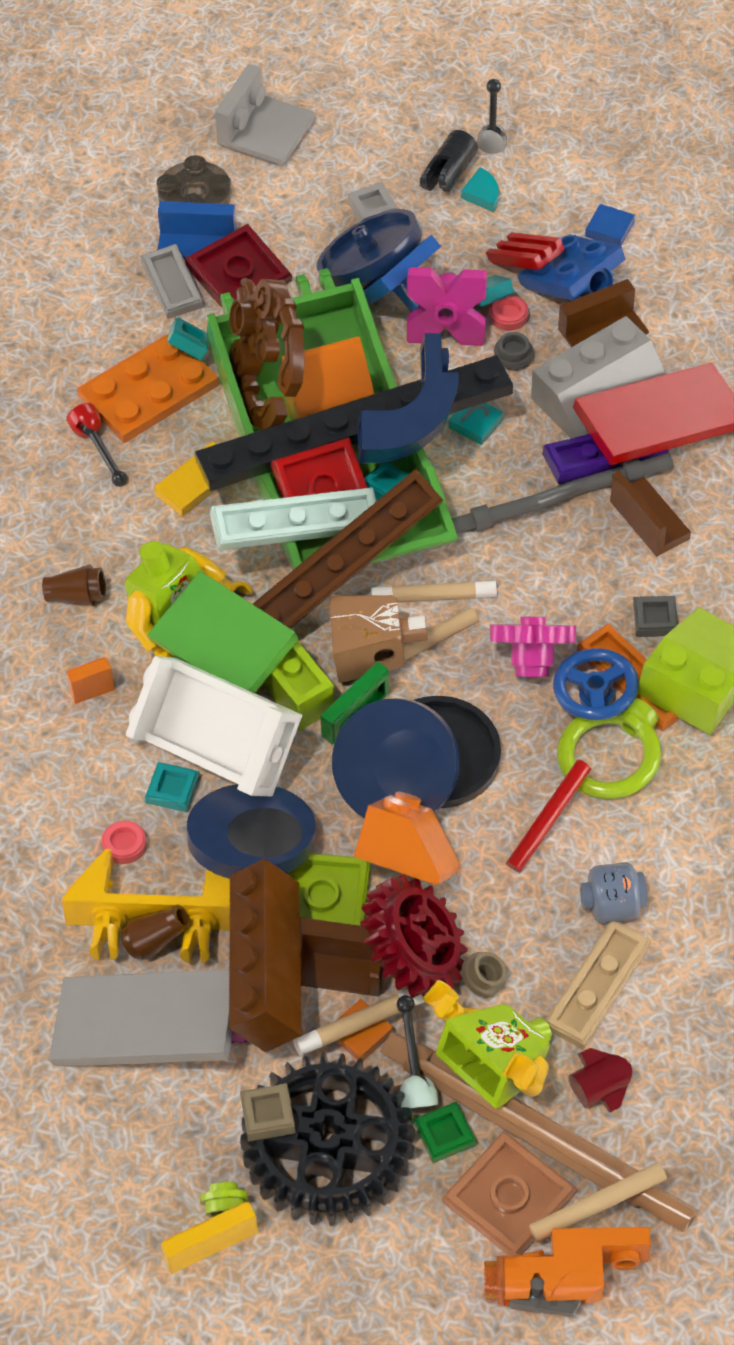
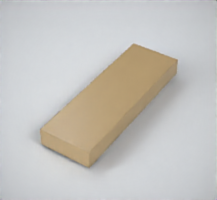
M616 921L609 922L545 1020L550 1026L551 1033L584 1050L651 945V940Z

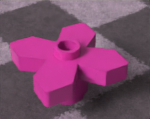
M409 268L407 296L419 304L420 307L408 314L407 342L422 343L425 333H441L446 328L461 345H484L485 317L472 307L486 299L487 272L485 270L463 269L458 275L444 273L438 276L432 268Z

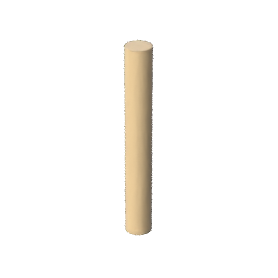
M469 607L428 629L427 641L403 643L405 661L477 623L478 616L474 609Z
M657 1162L530 1224L529 1228L535 1241L538 1243L550 1237L552 1228H569L667 1180L664 1169Z

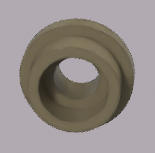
M475 952L464 961L462 977L466 986L473 993L482 997H490L502 989L506 978V966L502 959L492 952ZM480 972L486 976L487 980L480 974Z

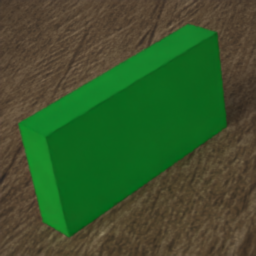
M377 661L320 715L321 737L332 745L335 744L339 731L349 717L360 708L372 702L383 700L389 694V669Z

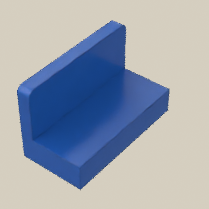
M159 201L158 220L160 236L157 250L176 244L185 260L186 257L237 230L235 204Z

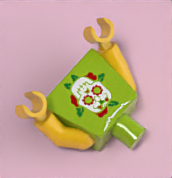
M150 541L145 543L139 550L142 563L127 576L125 581L128 597L126 624L147 652L152 650L155 656L175 658L151 642L147 634L199 571L232 592L237 588L244 595H252V588L245 582H230L225 578L227 573L198 551L185 546L177 549L166 543Z
M437 980L423 997L426 1003L434 1007V1013L445 1022L435 1054L495 1109L503 1106L520 1091L528 1097L539 1095L548 1072V1063L545 1059L552 1036L549 1024L539 1017L526 1021L511 1006L505 1004L485 1009L463 1008L457 1002L459 999L457 993L446 983Z

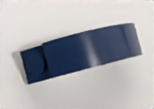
M425 333L420 347L421 392L415 400L395 410H361L357 423L358 463H385L406 458L430 443L444 426L457 393L459 372H448L449 350L448 348H442L441 333Z

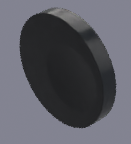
M427 696L413 700L428 706L439 714L450 727L458 745L460 769L457 783L451 796L441 808L459 806L481 795L495 779L500 765L501 743L493 722L478 707L458 698Z

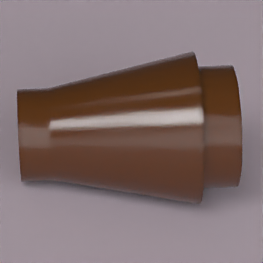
M91 564L55 576L44 577L42 580L44 599L46 602L59 601L95 605V601L105 600L106 597L104 572L101 567L93 568Z
M178 904L168 909L132 917L121 930L122 943L126 951L133 958L141 959L144 957L151 959L180 933L190 928V918L186 910Z

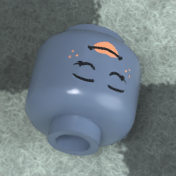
M628 862L594 866L589 871L588 882L580 883V897L583 910L591 909L593 917L599 923L636 919L640 914L641 908L647 907L648 903L644 873L636 872L633 865Z

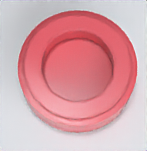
M509 295L491 303L490 321L501 330L513 331L520 329L528 320V306L523 299Z
M115 822L107 827L102 835L103 851L111 849L114 863H133L141 858L146 850L147 843L144 830L134 822Z

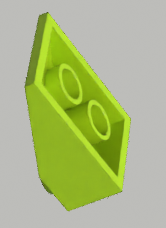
M698 607L664 636L643 665L637 694L663 710L675 713L678 718L711 735L734 703V625Z

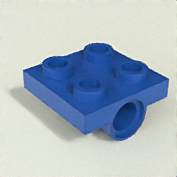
M569 234L561 238L565 250L540 270L524 269L517 275L520 285L528 290L573 301L579 296L583 297L613 285L612 270L625 261L626 258L622 246Z

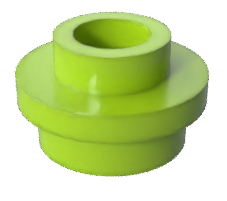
M235 1182L213 1183L209 1185V1192L200 1195V1204L205 1206L206 1216L214 1217L248 1201V1192L238 1190V1183Z

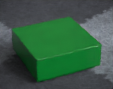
M457 1101L414 1118V1126L432 1163L476 1146V1140Z

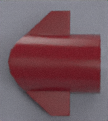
M588 1048L578 1053L584 1067L570 1074L568 1078L572 1090L584 1108H589L602 1101L609 1113L620 1108L633 1073L632 1066L628 1060L619 1055L593 1048Z

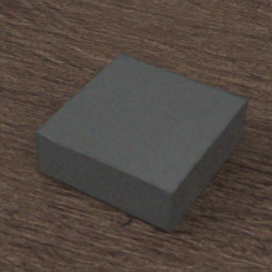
M675 596L633 597L636 637L665 636L678 625Z

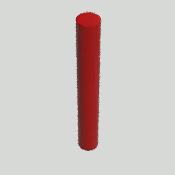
M579 759L576 760L507 860L506 866L521 873L591 771V767L586 762Z

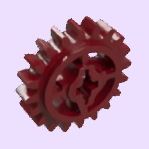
M402 874L395 879L390 877L367 894L369 902L362 905L361 909L369 917L361 921L360 925L368 930L369 937L363 941L364 944L372 946L374 951L371 958L372 962H380L384 968L382 976L387 978L391 975L395 979V987L398 991L408 986V992L412 998L420 994L424 997L437 980L446 983L452 989L456 983L462 981L463 978L460 971H462L464 960L460 956L468 952V948L460 943V936L465 933L464 930L456 926L454 921L457 917L456 913L449 912L445 907V897L438 899L434 896L432 885L422 889L420 879L413 878L408 881L406 875Z

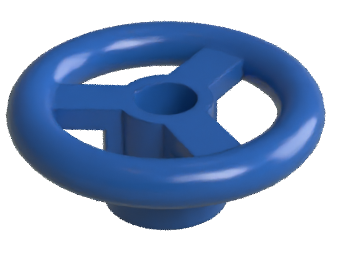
M601 648L586 649L572 654L560 664L553 680V690L559 704L570 714L587 720H604L621 714L633 703L639 689L638 675L631 662L617 652ZM590 661H603L613 664L612 667L602 673L591 672L588 674L575 669L580 664ZM625 676V691L613 703V682ZM566 681L579 685L581 704L575 702L569 696L566 690Z

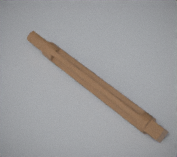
M391 1032L380 1052L401 1064L403 1070L410 1073L406 1037L397 1032ZM421 1042L416 1044L420 1074L428 1077L434 1083L436 1090L604 1189L638 1172L637 1169L514 1097L500 1108L495 1109L435 1054V1050ZM657 1185L624 1200L635 1208L642 1207L682 1232L688 1230L699 1211Z

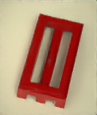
M511 232L506 236L508 241H499L496 244L498 249L490 248L485 253L488 260L496 265L540 270L560 255L565 248L559 237Z

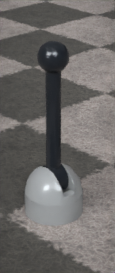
M490 79L486 84L487 91L490 93L489 124L483 126L479 131L477 144L481 151L488 154H496L506 148L507 135L503 127L496 124L497 93L501 90V83L497 79Z

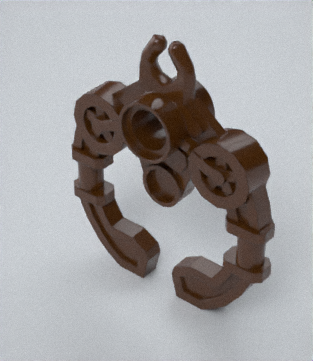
M243 278L241 280L242 287L237 289V299L233 301L229 313L231 332L235 336H240V339H235L231 344L229 360L250 423L259 430H263L284 423L288 414L283 397H269L265 402L259 401L258 393L260 386L256 378L261 372L262 363H276L278 361L280 343L276 334L280 323H282L284 328L281 337L284 341L285 358L279 369L278 386L284 397H296L303 383L305 361L303 330L305 327L303 322L297 318L295 312L297 308L296 303L291 298L288 286L284 280L261 279L256 287L253 281Z

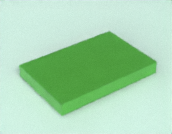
M201 571L196 574L147 634L151 642L175 658L253 693L259 689L299 639L296 632Z

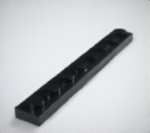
M498 355L448 370V372H459L457 393L449 414L513 394V382ZM421 379L195 451L196 463L209 491H213L272 472V461L346 438H350L351 444L356 445L358 444L357 423L361 410H395L408 405L420 394Z

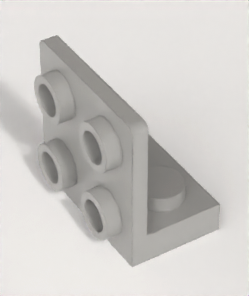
M248 64L215 111L217 143L278 165H284L315 120V114L313 111L265 96L266 87L262 82V68Z

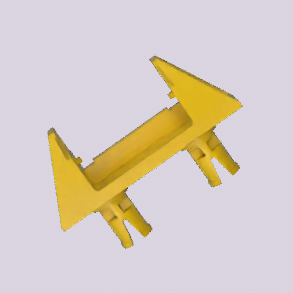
M105 849L62 897L66 925L94 926L89 953L97 960H100L105 942H108L110 960L112 961L118 957L121 927L127 925L130 918L168 909L177 904L186 910L190 918V928L183 933L180 957L183 961L190 964L195 945H199L201 964L207 962L210 955L211 930L230 931L229 878L206 870L205 882L202 885L203 894L201 896L110 893V888L113 886L111 881L113 868L111 849Z

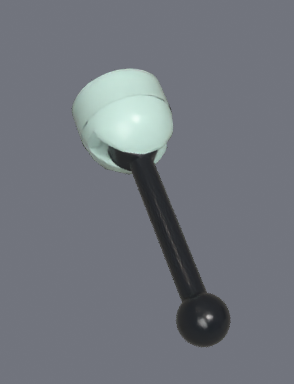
M403 995L397 1000L396 1006L403 1015L411 1076L404 1080L400 1087V1092H403L405 1096L401 1107L415 1109L417 1107L438 1105V1097L434 1083L428 1077L421 1075L419 1070L412 1019L415 1001L411 996Z

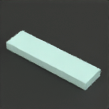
M372 487L212 506L210 517L218 550L335 536L373 505L376 499Z

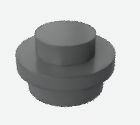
M508 332L502 335L495 344L494 356L498 355L505 368L518 369L530 363L533 357V347L524 334Z

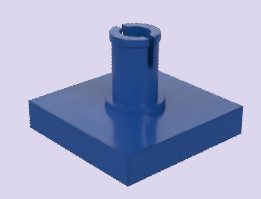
M432 234L418 243L415 249L392 269L373 279L363 288L368 306L389 292L394 291L410 312L420 307L419 304L407 296L408 269L411 267L418 268L441 247Z

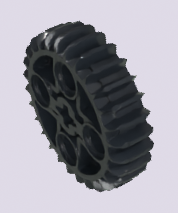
M323 1052L319 1064L312 1065L308 1057L304 1055L302 1057V1068L295 1070L289 1062H286L285 1077L281 1078L274 1072L270 1073L271 1086L287 1083L290 1099L304 1091L313 1089L310 1106L291 1104L295 1125L294 1134L248 1142L245 1120L242 1117L241 1125L244 1133L241 1134L240 1144L242 1151H244L242 1155L244 1167L250 1170L249 1178L252 1185L260 1184V1195L263 1200L274 1195V1208L277 1212L290 1202L291 1218L293 1220H296L301 1211L306 1209L309 1211L311 1225L316 1223L319 1212H326L329 1225L333 1226L335 1224L336 1212L343 1211L348 1222L352 1223L354 1221V1207L360 1206L364 1213L370 1216L372 1213L370 1199L372 1197L385 1206L387 1203V1191L385 1188L395 1192L399 1191V1176H408V1160H412L414 1157V1145L412 1142L415 1139L414 1125H411L412 1112L410 1108L401 1107L405 1097L403 1092H393L394 1082L392 1077L380 1082L378 1066L366 1074L363 1072L362 1058H359L354 1066L350 1067L346 1066V1059L343 1053L340 1054L337 1063L334 1064L329 1063L326 1053ZM258 1085V1086H257V1088L265 1087V1086H263V1085ZM332 1091H341L347 1094L340 1100H332L326 1097ZM362 1095L369 1099L379 1110L382 1117L356 1114L357 1097ZM326 1133H332L329 1141H322ZM371 1140H378L385 1144L382 1149L375 1151L366 1149L363 1145ZM271 1156L298 1161L297 1180L292 1181L284 1176L277 1169ZM345 1169L371 1173L361 1181L342 1188ZM323 1176L330 1180L323 1187H313L308 1184L312 1178Z

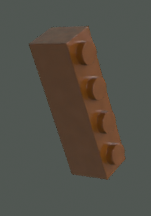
M264 858L230 875L229 1029L264 1052H267L302 1036L299 882Z

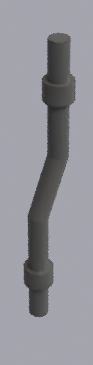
M670 453L639 461L638 458L621 462V467L582 477L543 492L489 508L487 504L470 509V513L451 519L456 533L474 528L476 532L492 528L495 522L534 512L575 496L609 487L612 484V474L620 471L631 484L644 476L674 468L673 460Z

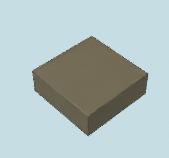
M287 1083L240 1091L248 1142L295 1133Z

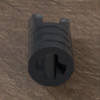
M463 130L451 131L421 175L419 187L431 191L439 182V188L444 192L451 191L478 151V144L474 137Z

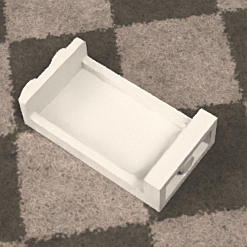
M155 656L144 673V685L138 702L129 714V726L126 736L133 740L150 742L239 784L237 789L251 796H273L302 714L177 658Z

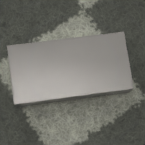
M176 244L140 256L141 264L167 319L204 308L203 300Z

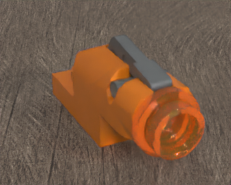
M650 1227L552 1228L551 1255H544V1251L539 1250L519 1255H496L495 1261H484L485 1301H497V1306H509V1308L534 1313L542 1312L568 1317L573 1316L580 1304H592L602 1300L604 1289L603 1263H611V1266L615 1269L629 1270L637 1268L640 1262H648L651 1248Z

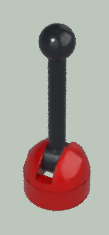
M83 403L76 406L68 413L66 417L67 423L77 436L91 438L112 473V483L117 487L124 486L128 480L126 473L119 471L97 434L102 425L100 414L92 403Z

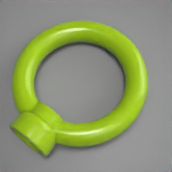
M635 698L629 708L612 718L587 720L576 717L563 731L557 747V761L564 778L575 763L574 750L579 738L593 727L603 724H616L633 738L641 740L644 750L641 765L632 775L619 781L602 782L587 776L578 788V791L594 798L618 799L641 790L654 777L661 759L660 741L653 729L659 721L656 711L645 701Z

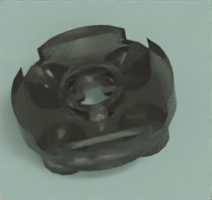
M193 155L187 157L184 162L166 170L156 181L159 201L229 204L231 200L232 188L228 174L219 166L206 162L202 156ZM193 187L201 188V194H188V189Z

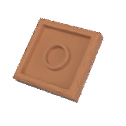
M503 1130L442 1197V1203L507 1255L523 1254L535 1241L529 1225L564 1208L577 1193V1188Z

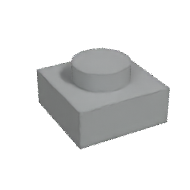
M383 182L348 193V205L359 222L373 215L398 209Z

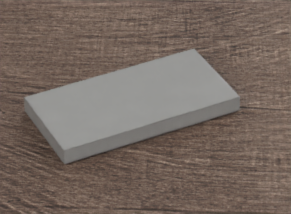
M229 969L64 977L49 1056L50 1062L54 1066L65 1067L229 1060L233 1033L229 1029Z

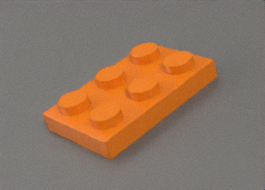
M168 334L77 388L78 396L84 403H92L95 406L101 420L123 443H126L219 386V377L203 361L167 343Z

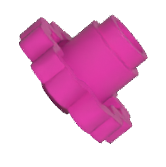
M520 616V624H490V641L511 643V665L515 666V676L549 677V666H554V643H576V626L546 625V617Z

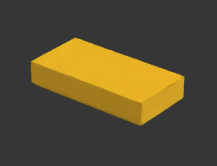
M212 441L211 443H209V444H208L207 446H205L204 448H207V447H210V446H213V445H216V444ZM195 455L154 486L155 495L182 517L216 491H209L196 463Z
M245 1201L160 1243L162 1254L170 1274L257 1234L256 1215L250 1203Z

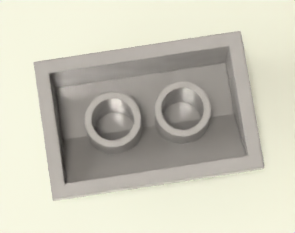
M625 316L533 369L531 399L571 439L589 434L573 409L575 398L666 375V372L651 339Z

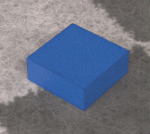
M599 204L585 229V237L622 246L634 224L635 214Z

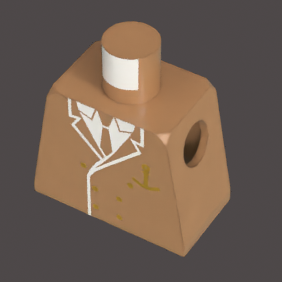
M393 595L329 596L333 656L339 683L359 679L377 661L387 667L389 671L401 668L405 664L403 643L428 640L425 615L400 618L398 599Z

